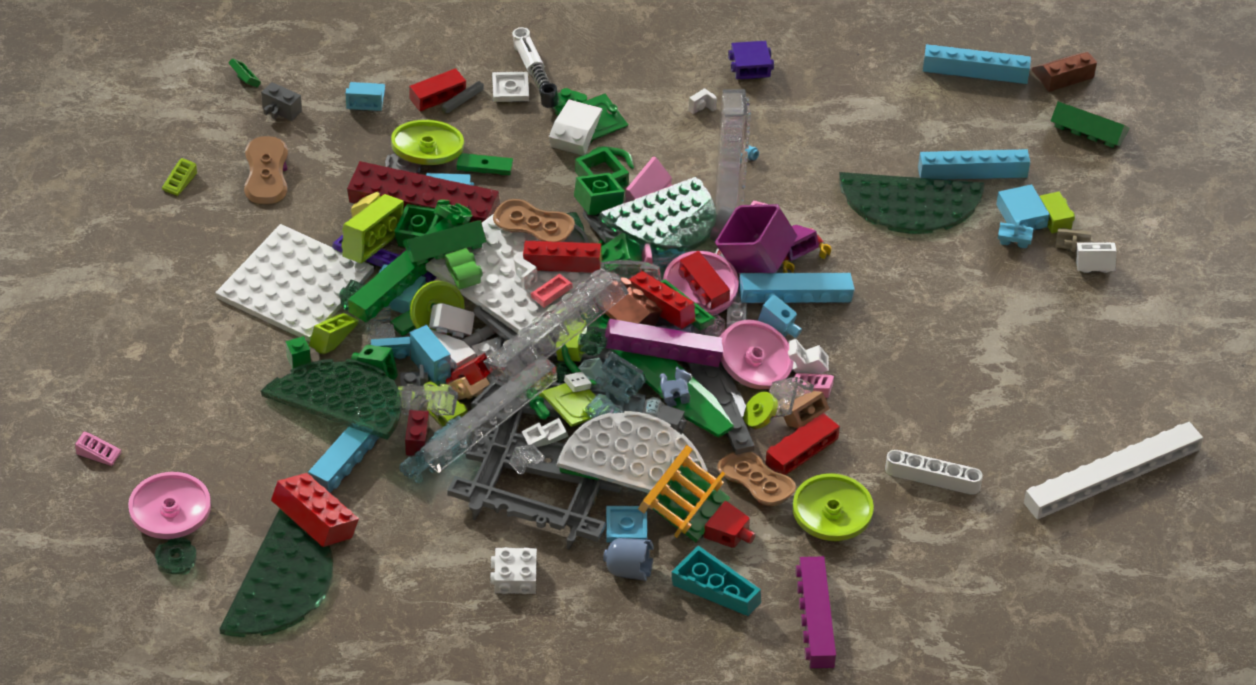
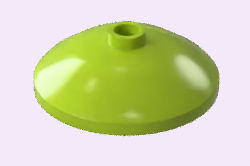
M429 282L422 286L414 295L410 306V316L416 329L425 325L429 327L432 312L430 306L432 303L434 305L443 303L465 309L463 296L458 288L449 282Z

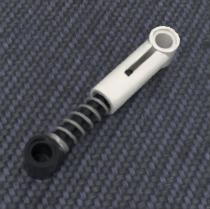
M523 27L515 29L513 31L514 49L519 52L528 73L532 75L538 87L541 105L545 108L556 107L559 103L557 86L550 83L545 73V66L530 38V31Z

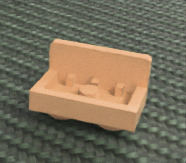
M465 377L447 384L449 392H452L457 400L464 398L468 400L474 396L476 397L485 390L486 386L490 385L487 378L470 385Z

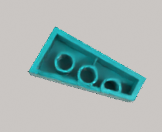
M697 546L671 572L673 586L746 616H749L762 603L760 588L700 546Z

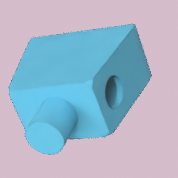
M773 294L763 305L758 321L772 326L784 337L789 333L797 338L802 331V328L794 324L797 316L796 312Z

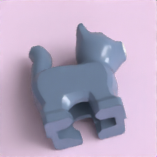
M676 367V380L667 381L668 378L664 373L660 374L661 391L667 406H676L674 398L680 397L682 404L690 403L688 383L692 379L691 373Z

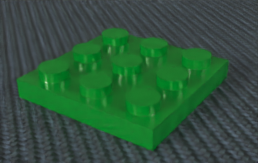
M681 466L679 468L682 476L705 493L710 488L711 484L688 467L684 468ZM676 480L669 481V488L694 507L700 501L699 497ZM720 489L718 491L713 490L689 523L692 525L685 535L696 543L705 531V524L725 500L728 502L730 497ZM659 494L657 497L660 504L683 521L690 514L665 494ZM664 517L667 521H669V522H670L672 525H674L676 528H679V527L676 526L674 523H672L670 520H668L666 517Z

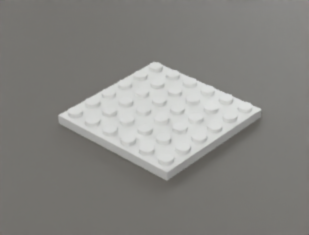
M280 224L215 292L217 299L298 337L304 336L305 340L310 342L314 325L332 318L374 272V266L365 262L361 264L342 257V253L334 250L332 247Z

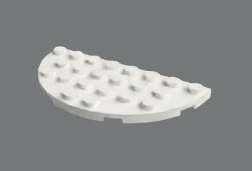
M632 411L607 413L584 423L568 439L556 465L557 467L649 493L684 447L688 445L693 449L689 455L692 458L691 460L707 471L698 450L683 433L682 435L670 427L669 423L657 417Z

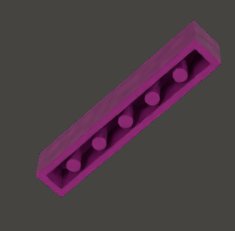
M609 319L604 333L605 348L714 367L719 366L723 355L722 338L614 319Z
M824 556L800 557L799 565L795 566L796 578L799 577L800 581H797V593L801 594L802 597L799 598V610H803V614H801V627H805L803 643H807V648L804 650L805 660H809L810 669L835 668L836 650Z

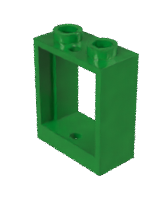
M607 147L575 159V173L579 177L594 175L589 168L605 162L614 172L611 175L622 188L629 186V172Z

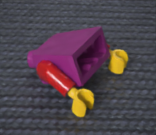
M793 225L792 228L796 232L797 238L782 262L784 265L783 273H788L787 270H791L794 273V264L788 262V260L793 261L817 248H820L819 256L825 259L827 254L830 256L831 246L823 244L824 241L814 229Z

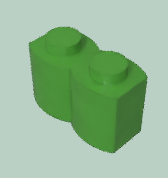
M467 248L445 255L446 267L459 290L481 283L482 269L476 265L474 254L470 253Z

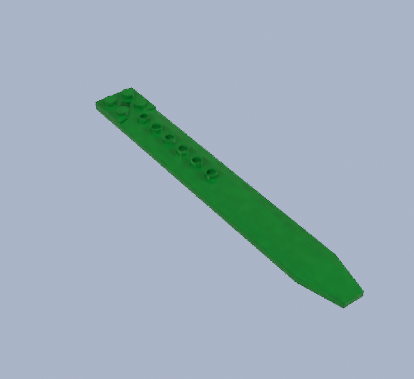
M589 301L576 311L573 316L577 320H585L590 332L605 345L604 333L611 318L592 301ZM610 349L663 399L660 374L664 373L668 378L667 381L676 380V367L680 370H685L673 359ZM692 377L688 383L690 403L682 404L680 397L674 398L677 405L672 406L673 408L685 411L684 418L714 436L719 438L734 429L733 423L716 397L695 378Z

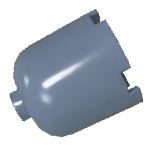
M617 538L612 541L608 550L605 549L603 560L606 562L609 572L617 577L647 581L653 565V558H649L650 550L654 549L653 542L651 540Z

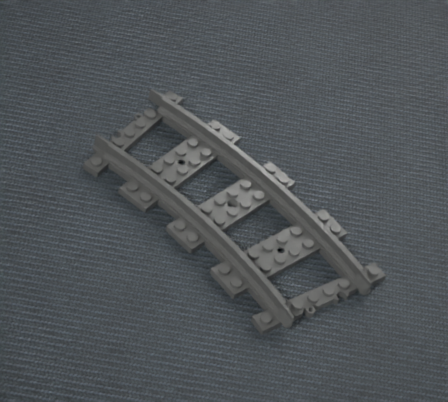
M560 327L553 329L534 345L523 338L512 346L498 334L496 357L514 358L511 376L492 373L489 383L491 384L494 380H497L517 391L514 387V381L520 379L521 376H525L526 372L533 368L534 359L558 361L555 345ZM590 332V338L586 340V352L583 353L581 361L573 362L600 358L602 364H611L607 389L591 387L590 390L611 413H624V411L643 413L646 395L627 392L630 368L610 349L605 348V345ZM522 377L521 380H523L526 383L527 387L532 392V390L530 389V385L526 381V377ZM541 380L534 384V387L539 394L541 391L564 383ZM543 398L545 401L544 404L550 412L549 417L563 418L551 406V404L545 398ZM528 399L504 425L497 423L496 429L482 425L476 426L466 451V459L482 462L474 481L455 476L447 490L448 496L470 502L469 509L472 510L473 520L477 519L483 506L495 510L496 513H499L501 509H506L507 517L516 516L525 520L536 521L538 528H544L546 523L551 528L558 530L564 529L566 525L569 526L568 550H570L577 536L596 542L599 541L606 522L588 516L600 489L620 493L622 485L602 479L595 480L561 473L560 467L556 465L560 453L565 446L563 443L554 442L530 448L523 434L517 433L523 413L537 415L535 410L531 409ZM550 458L552 461L546 463L544 459ZM503 467L579 484L568 510L494 488Z

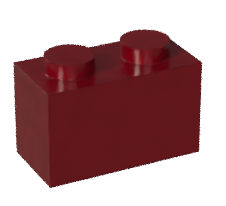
M409 410L405 436V452L408 456H426L430 427L429 411Z

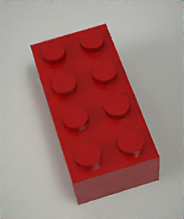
M304 473L277 481L271 501L320 545L325 547L353 537L359 518L330 494L325 487L314 480L311 475Z

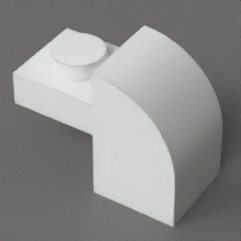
M797 339L789 341L788 355L793 361L792 370L794 372L821 374L829 371V356L820 345L805 350Z

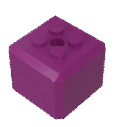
M778 204L740 205L733 211L715 243L737 273H776L795 242L797 234Z

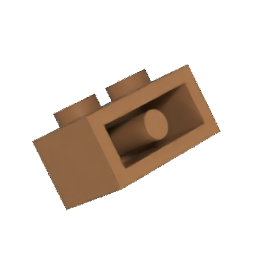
M809 390L780 410L787 426L799 428L830 409L823 392Z

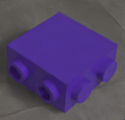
M766 41L731 43V50H728V59L732 61L731 72L735 73L736 79L771 77V70H774V60L770 59L771 48H768Z

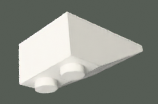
M568 100L555 120L550 132L549 140L551 147L584 156L603 111L602 108Z

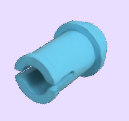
M744 141L739 142L742 147L736 146V150L747 156L749 160H756L759 156L758 148L751 147Z

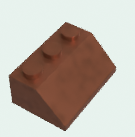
M1083 52L1032 67L1031 70L1050 92L1094 78L1097 62L1089 52Z
M626 278L611 280L591 298V301L614 320L655 326L662 313V310L654 301L648 299L641 290L634 287L631 281Z

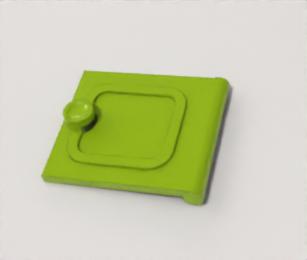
M564 383L539 392V396L545 398L571 427L610 412L590 389L573 392Z

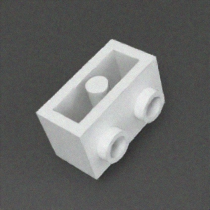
M1077 243V270L1084 273L1091 271L1103 273L1115 271V243Z
M443 303L432 306L429 328L436 329V332L442 334L451 333L452 337L463 339L464 336L472 334L475 314L474 312Z

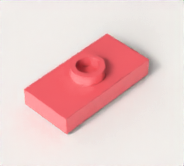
M558 274L533 291L531 298L545 308L571 290L573 285L561 274Z

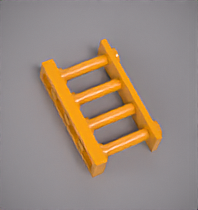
M688 445L680 452L638 508L644 514L648 508L651 510L655 509L679 528L674 534L676 538L681 532L685 534L692 525L689 523L713 490L718 491L724 483L722 478L726 474L722 471L716 479L693 462L689 456L693 449ZM681 466L684 468L688 467L711 484L710 488L705 493L682 476L679 468ZM676 480L699 497L700 501L694 507L669 488V481ZM659 494H665L690 514L683 521L660 504L657 497Z

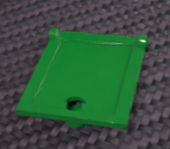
M606 93L581 102L602 108L603 110L590 143L593 140L628 127L629 124Z

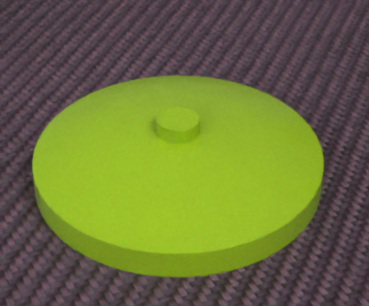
M415 120L404 123L393 131L391 147L399 157L406 161L422 165H438L450 162L461 155L464 148V138L458 129L447 123L435 120Z
M821 474L811 477L798 487L793 499V514L797 523L810 535L823 540L842 541L854 538L866 530L873 516L874 505L868 490L855 479L845 475Z

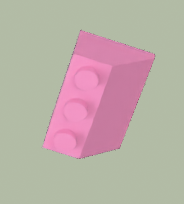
M653 156L626 189L625 211L641 215V220L643 212L655 211L657 207L662 205L664 198L669 196L673 189L671 185L672 177L656 157Z

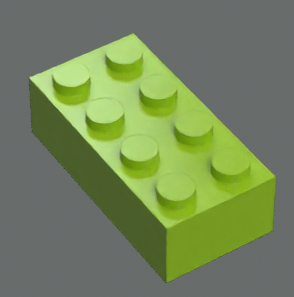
M384 194L347 221L342 228V257L362 264L396 238L394 231L403 214L404 201Z

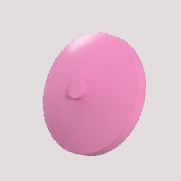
M696 251L688 252L675 258L666 268L663 280L666 279L710 315L719 314L731 306L738 293L739 280L736 270L729 261L715 253L700 251L730 288V300L710 310L707 305L702 304L699 295L691 290L687 280L683 279L678 272L680 260Z
M742 320L727 328L721 337L723 346L721 362L726 371L736 381L750 388L764 390L777 387L786 380L792 370L793 361L788 355L789 343L778 330L756 320Z
M165 472L145 479L133 490L128 504L130 518L135 527L148 536L160 539L180 538L196 531L205 523L211 510L210 495L206 486L199 479L180 472Z

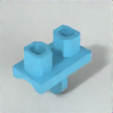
M1017 219L1015 224L1000 222L998 239H1000V244L1009 245L1010 241L1018 242L1017 245L1020 248H1027L1028 244L1031 245L1033 228L1019 225L1020 220Z

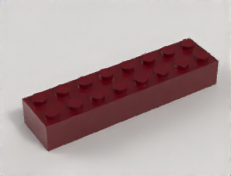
M359 161L347 187L349 203H358L363 197L378 192L380 197L386 194L403 200V211L407 204L435 208L438 200H449L450 205L455 206L458 203L472 212L469 223L479 220L481 222L485 221L494 214L500 205L499 191L362 161Z

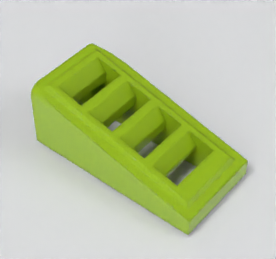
M181 158L162 186V190L178 196L197 174L196 163Z

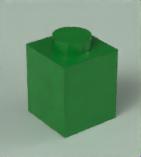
M304 336L285 341L287 359L293 370L311 365L310 348Z

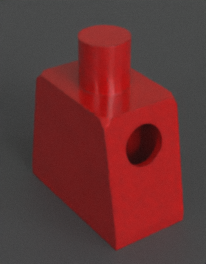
M483 353L456 368L451 373V377L446 379V384L465 377L468 383L473 385L487 377L494 368L486 354Z
M725 500L705 524L704 538L735 548L741 540L751 544L756 533L749 530L750 518Z

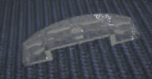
M615 260L601 263V268L613 275L614 279H630L643 271L661 282L659 266L651 263L632 260Z

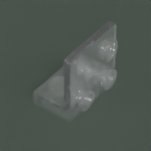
M798 377L772 382L770 393L777 399L778 408L776 415L770 419L791 415L795 396H804V394L812 393L814 385Z

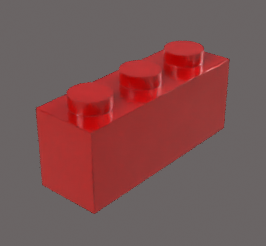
M455 68L410 85L409 98L419 111H423L444 103L465 90L466 80Z
M699 250L680 260L678 269L680 276L686 279L691 290L699 295L703 305H707L712 310L730 300V288Z

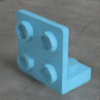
M350 82L349 88H346L345 93L346 109L382 111L385 84Z

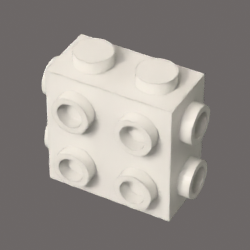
M507 547L495 549V556H491V568L495 569V572H491V585H495V593L536 594L537 549Z

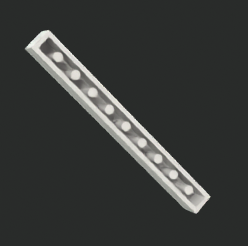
M1190 422L1182 425L1179 424L1175 428L1163 431L1152 438H1146L1140 443L1128 446L1126 449L1113 452L1107 457L1099 458L1088 465H1082L1074 471L1066 472L1055 479H1049L1043 484L1026 490L1024 504L1038 520L1199 451L1203 437Z

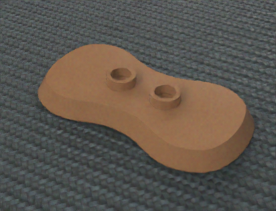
M257 137L249 142L245 150L250 166V174L245 183L244 192L246 197L254 203H277L287 193V183L283 177V165L288 156V148L281 139L276 137Z
M520 199L504 201L497 207L493 215V221L500 229L507 232L527 233L535 236L540 241L563 242L571 234L575 225L574 219L566 213L543 211Z
M732 452L718 462L717 468L719 472L723 471L726 473L724 478L749 489L754 498L763 505H779L789 499L796 490V484L790 477L769 469L762 459L753 452L737 455Z

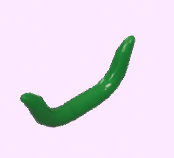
M605 146L597 147V148L593 149L591 152H593V151H595V150H598V149H601V148H603V147H605ZM607 147L613 155L624 157L627 165L634 169L632 156L627 151Z
M562 342L561 348L564 362L573 374L581 372L572 361L566 344ZM593 379L589 380L591 382V386L597 384L596 381H594Z

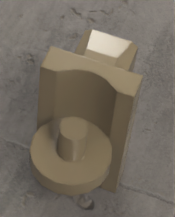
M1058 229L1056 248L1071 249L1072 252H1075L1077 250V243H1090L1092 233L1083 230Z

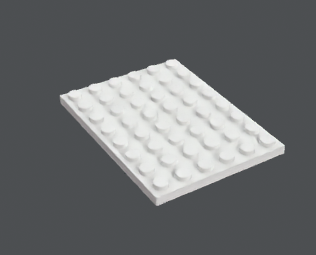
M491 215L482 222L487 242L482 244V248L472 250L471 247L467 248L470 253L474 254L476 265L482 269L481 283L459 291L463 296L476 305H480L483 310L534 345L560 325L563 319L569 318L591 301V298L613 280L614 276L602 268L600 273L537 271L538 280L527 290L522 289L521 278L515 272L514 261L519 256L523 258L525 241L540 240L527 233L507 232L500 229L494 223L493 215ZM434 258L426 264V270L442 281L449 282L457 287L446 267L445 258L438 260ZM558 274H561L572 283L573 288L545 308L531 298L533 291Z

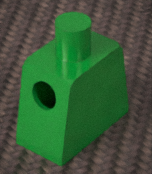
M366 345L360 353L354 352L352 354L351 363L359 365V369L367 372L371 381L389 388L398 376L392 348Z

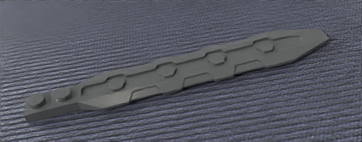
M693 326V333L713 336L709 326L701 331ZM721 360L718 367L688 362L692 371V377L716 397L733 423L734 429L727 432L726 435L735 455L754 451L755 445L743 421L746 404L741 393L737 391L732 376L726 371Z

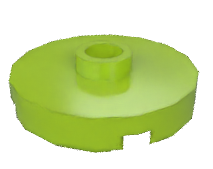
M760 392L753 396L746 405L743 417L744 422L753 429H760L771 422L769 419L776 415L778 408L777 399L768 392Z

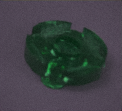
M181 537L168 539V542L163 545L162 543L159 544L155 551V559L159 571L168 574H188L197 560L195 546L191 545L188 539ZM175 554H179V557H178V558H173V557H171V556H175Z

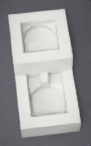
M559 418L542 427L540 423H537L522 431L530 448L548 445L568 437Z

